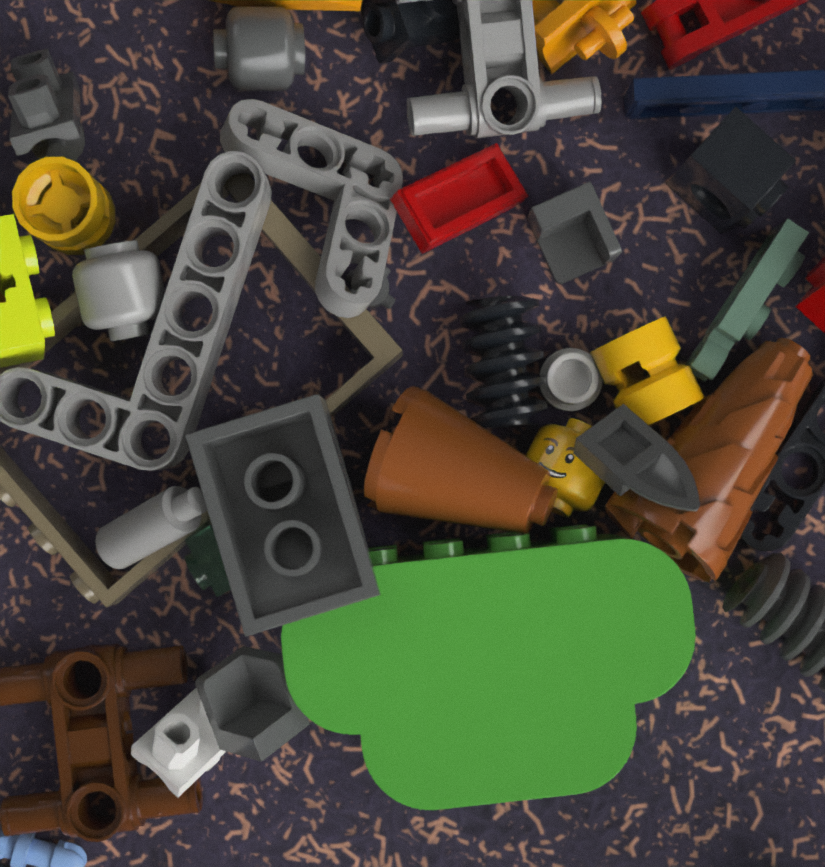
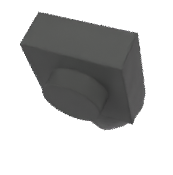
M622 404L576 438L573 454L619 496L631 489L638 495L663 506L697 512L700 508L698 489L684 459L672 445L626 405Z

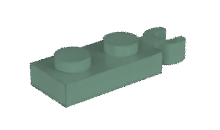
M788 218L770 231L705 332L706 335L687 360L685 365L690 366L695 378L703 383L707 379L713 380L724 364L735 342L740 341L742 336L747 340H751L760 330L771 311V308L764 304L776 284L782 288L785 287L794 277L805 259V255L800 253L798 249L809 234L808 231Z

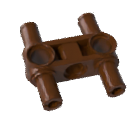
M90 644L76 649L53 651L41 663L0 668V706L47 701L51 706L60 787L57 791L7 796L2 800L0 819L5 836L61 829L65 836L69 835L71 838L80 837L86 841L101 842L110 839L117 832L138 830L139 826L145 825L146 819L200 813L203 806L200 777L179 797L175 796L168 789L161 778L143 780L142 775L137 773L136 759L131 755V746L134 744L133 733L127 734L126 732L133 730L129 703L132 690L185 684L188 681V663L183 645L129 652L126 646H120V644ZM80 660L89 661L99 669L102 680L98 691H89L78 683L76 667ZM100 791L108 794L115 802L116 816L103 817L97 814L91 806L90 793Z

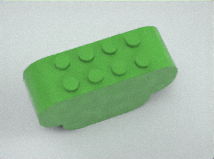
M587 524L550 527V539L530 541L529 533L500 532L486 534L487 546L464 549L463 540H460V538L428 540L422 542L423 553L398 556L397 544L368 547L381 595L282 625L281 645L286 684L297 707L315 724L340 734H360L363 758L371 777L389 797L408 807L420 810H442L577 795L593 791L614 778L626 764L632 752L637 729L635 704L653 700L669 691L682 678L691 662L696 638L693 605L688 583L678 565L666 553L653 545L614 534H597L596 526H587Z

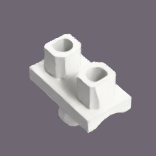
M197 688L131 746V755L138 762L153 770L177 797L187 790L205 771H209L226 752L219 749Z

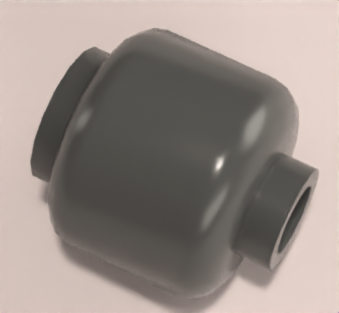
M279 6L233 7L226 16V29H213L215 69H227L229 82L234 89L238 91H285L291 87L295 75H304L305 36L303 23H293V18L287 9Z

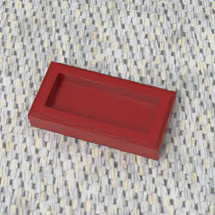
M495 143L397 190L390 198V201L420 252L424 254L522 203L529 196L500 147Z

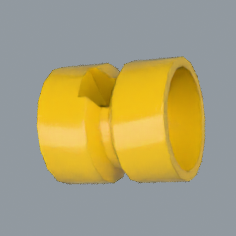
M44 157L29 164L18 176L12 191V208L19 224L32 236L44 242L52 249L67 255H85V249L102 246L110 237L116 222L115 205L109 192L78 162L65 157Z
M666 316L635 329L590 352L604 384L617 386L619 390L613 401L616 409L622 404L626 405L647 425L670 416L705 398L690 366L678 364L675 359L681 347ZM643 368L649 372L650 377L645 378Z

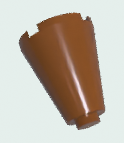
M410 386L400 395L391 411L401 414L402 417L392 433L381 429L369 461L364 485V497L372 500L367 505L369 508L381 513L523 534L528 533L534 523L541 526L546 524L558 493L557 488L548 485L550 471L429 391L416 386Z

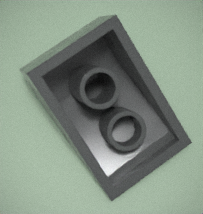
M319 394L185 435L245 637L381 595L328 405Z

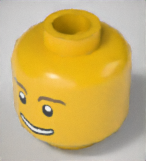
M569 418L566 426L557 424L542 426L526 453L527 457L550 471L548 485L558 489L551 512L565 518H570L573 511L585 512L590 510L605 484L601 478L573 454L576 438L592 427L574 418Z

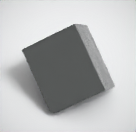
M591 181L532 207L529 212L527 221L557 284H564L615 261L622 253L621 246Z
M243 646L196 680L197 691L220 750L262 762L310 725L308 717L297 707L288 690L282 654Z

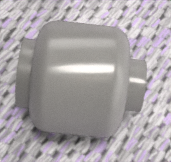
M137 240L85 249L86 260L78 263L72 271L80 315L84 325L94 330L108 328L110 341L150 334L148 321L157 319L165 295L157 256L150 251L139 250Z

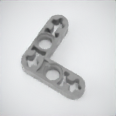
M255 99L241 100L233 105L220 131V142L225 152H244L257 161L265 174L334 200L315 281V293L319 302L330 313L344 318L359 316L377 297L382 286L397 213L390 198L397 190L402 188L403 173L399 163L392 155L380 148L266 102ZM246 126L257 130L258 140L247 136L248 128ZM280 138L288 141L283 152L277 150L282 140ZM300 146H310L319 150L326 159L327 167L315 168L309 166L300 158L297 148ZM342 163L346 164L342 172L345 176L337 173ZM366 173L374 175L373 183L376 187L368 184L369 179ZM356 219L367 224L374 235V242L362 243L355 240L348 233L345 221ZM350 263L358 264L353 271L351 288L356 291L355 294L345 290V280L340 278Z

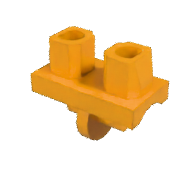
M532 0L538 57L551 74L556 72L576 54L581 59L587 60L596 51L600 50L608 58L614 60L627 50V43L622 30L634 21V16L630 9L637 4L636 0H565L561 4L556 0Z

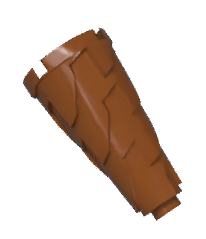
M778 338L776 342L765 341L761 343L750 356L744 359L725 378L711 395L703 398L694 406L674 433L666 439L684 459L694 477L700 501V508L697 512L660 505L629 489L621 496L614 492L606 503L605 510L610 519L631 539L634 538L638 530L645 540L666 553L678 565L682 573L704 582L710 583L712 579L716 582L726 567L727 561L753 513L750 510L751 506L779 458L775 453L791 427L797 404L813 376L812 368L808 364L810 361L809 353L802 346L787 338Z

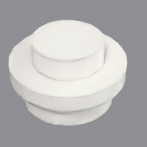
M565 348L556 351L546 359L540 369L539 374L545 376L546 382L539 386L541 393L549 404L559 410H581L593 403L601 391L603 379L592 356L581 349Z

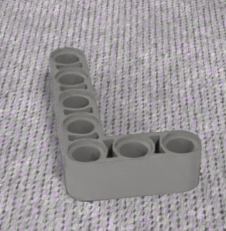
M229 151L218 155L208 165L131 398L128 399L49 372L16 367L0 374V422L9 427L140 470L154 471L176 466L184 460L189 451L185 435L196 431L271 203L272 190L269 180L253 157L244 152ZM239 173L253 176L255 187L250 197L238 203L224 200L223 186L230 177ZM218 235L231 237L234 243V250L230 260L222 266H206L202 257L206 242ZM194 298H208L213 309L209 324L202 330L188 331L182 320V312L185 305ZM183 359L190 367L192 374L191 383L184 392L172 396L163 387L161 380L162 372L171 361ZM33 381L39 387L42 399L37 412L28 417L20 410L17 400L21 388L26 383ZM95 401L104 409L106 423L102 432L96 437L91 438L81 429L79 419L83 408L90 402ZM156 421L163 424L170 435V447L166 454L159 459H154L147 455L141 443L142 433L145 428Z

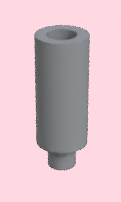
M172 486L104 525L98 530L95 540L99 556L110 567L124 569L195 531L200 525L201 514L207 511L202 490L198 487H192L187 490L180 486Z

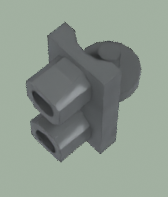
M48 49L38 50L11 59L10 69L16 82L10 85L8 89V97L12 104L9 139L16 155L26 154L32 150L39 159L44 157H65L73 161L77 160L84 150L85 133L84 127L80 123V89L74 72L59 75Z

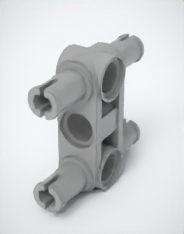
M395 0V2H396L397 4H398V3H407V2H417V1H430V0ZM452 0L457 6L465 83L462 86V91L407 98L406 102L408 126L412 136L466 130L467 135L477 139L538 131L540 127H544L546 120L597 114L601 110L602 100L600 83L596 76L542 81L538 70L532 0ZM499 88H505L510 91L516 101V112L513 118L506 124L497 121L492 115L490 108L491 99Z

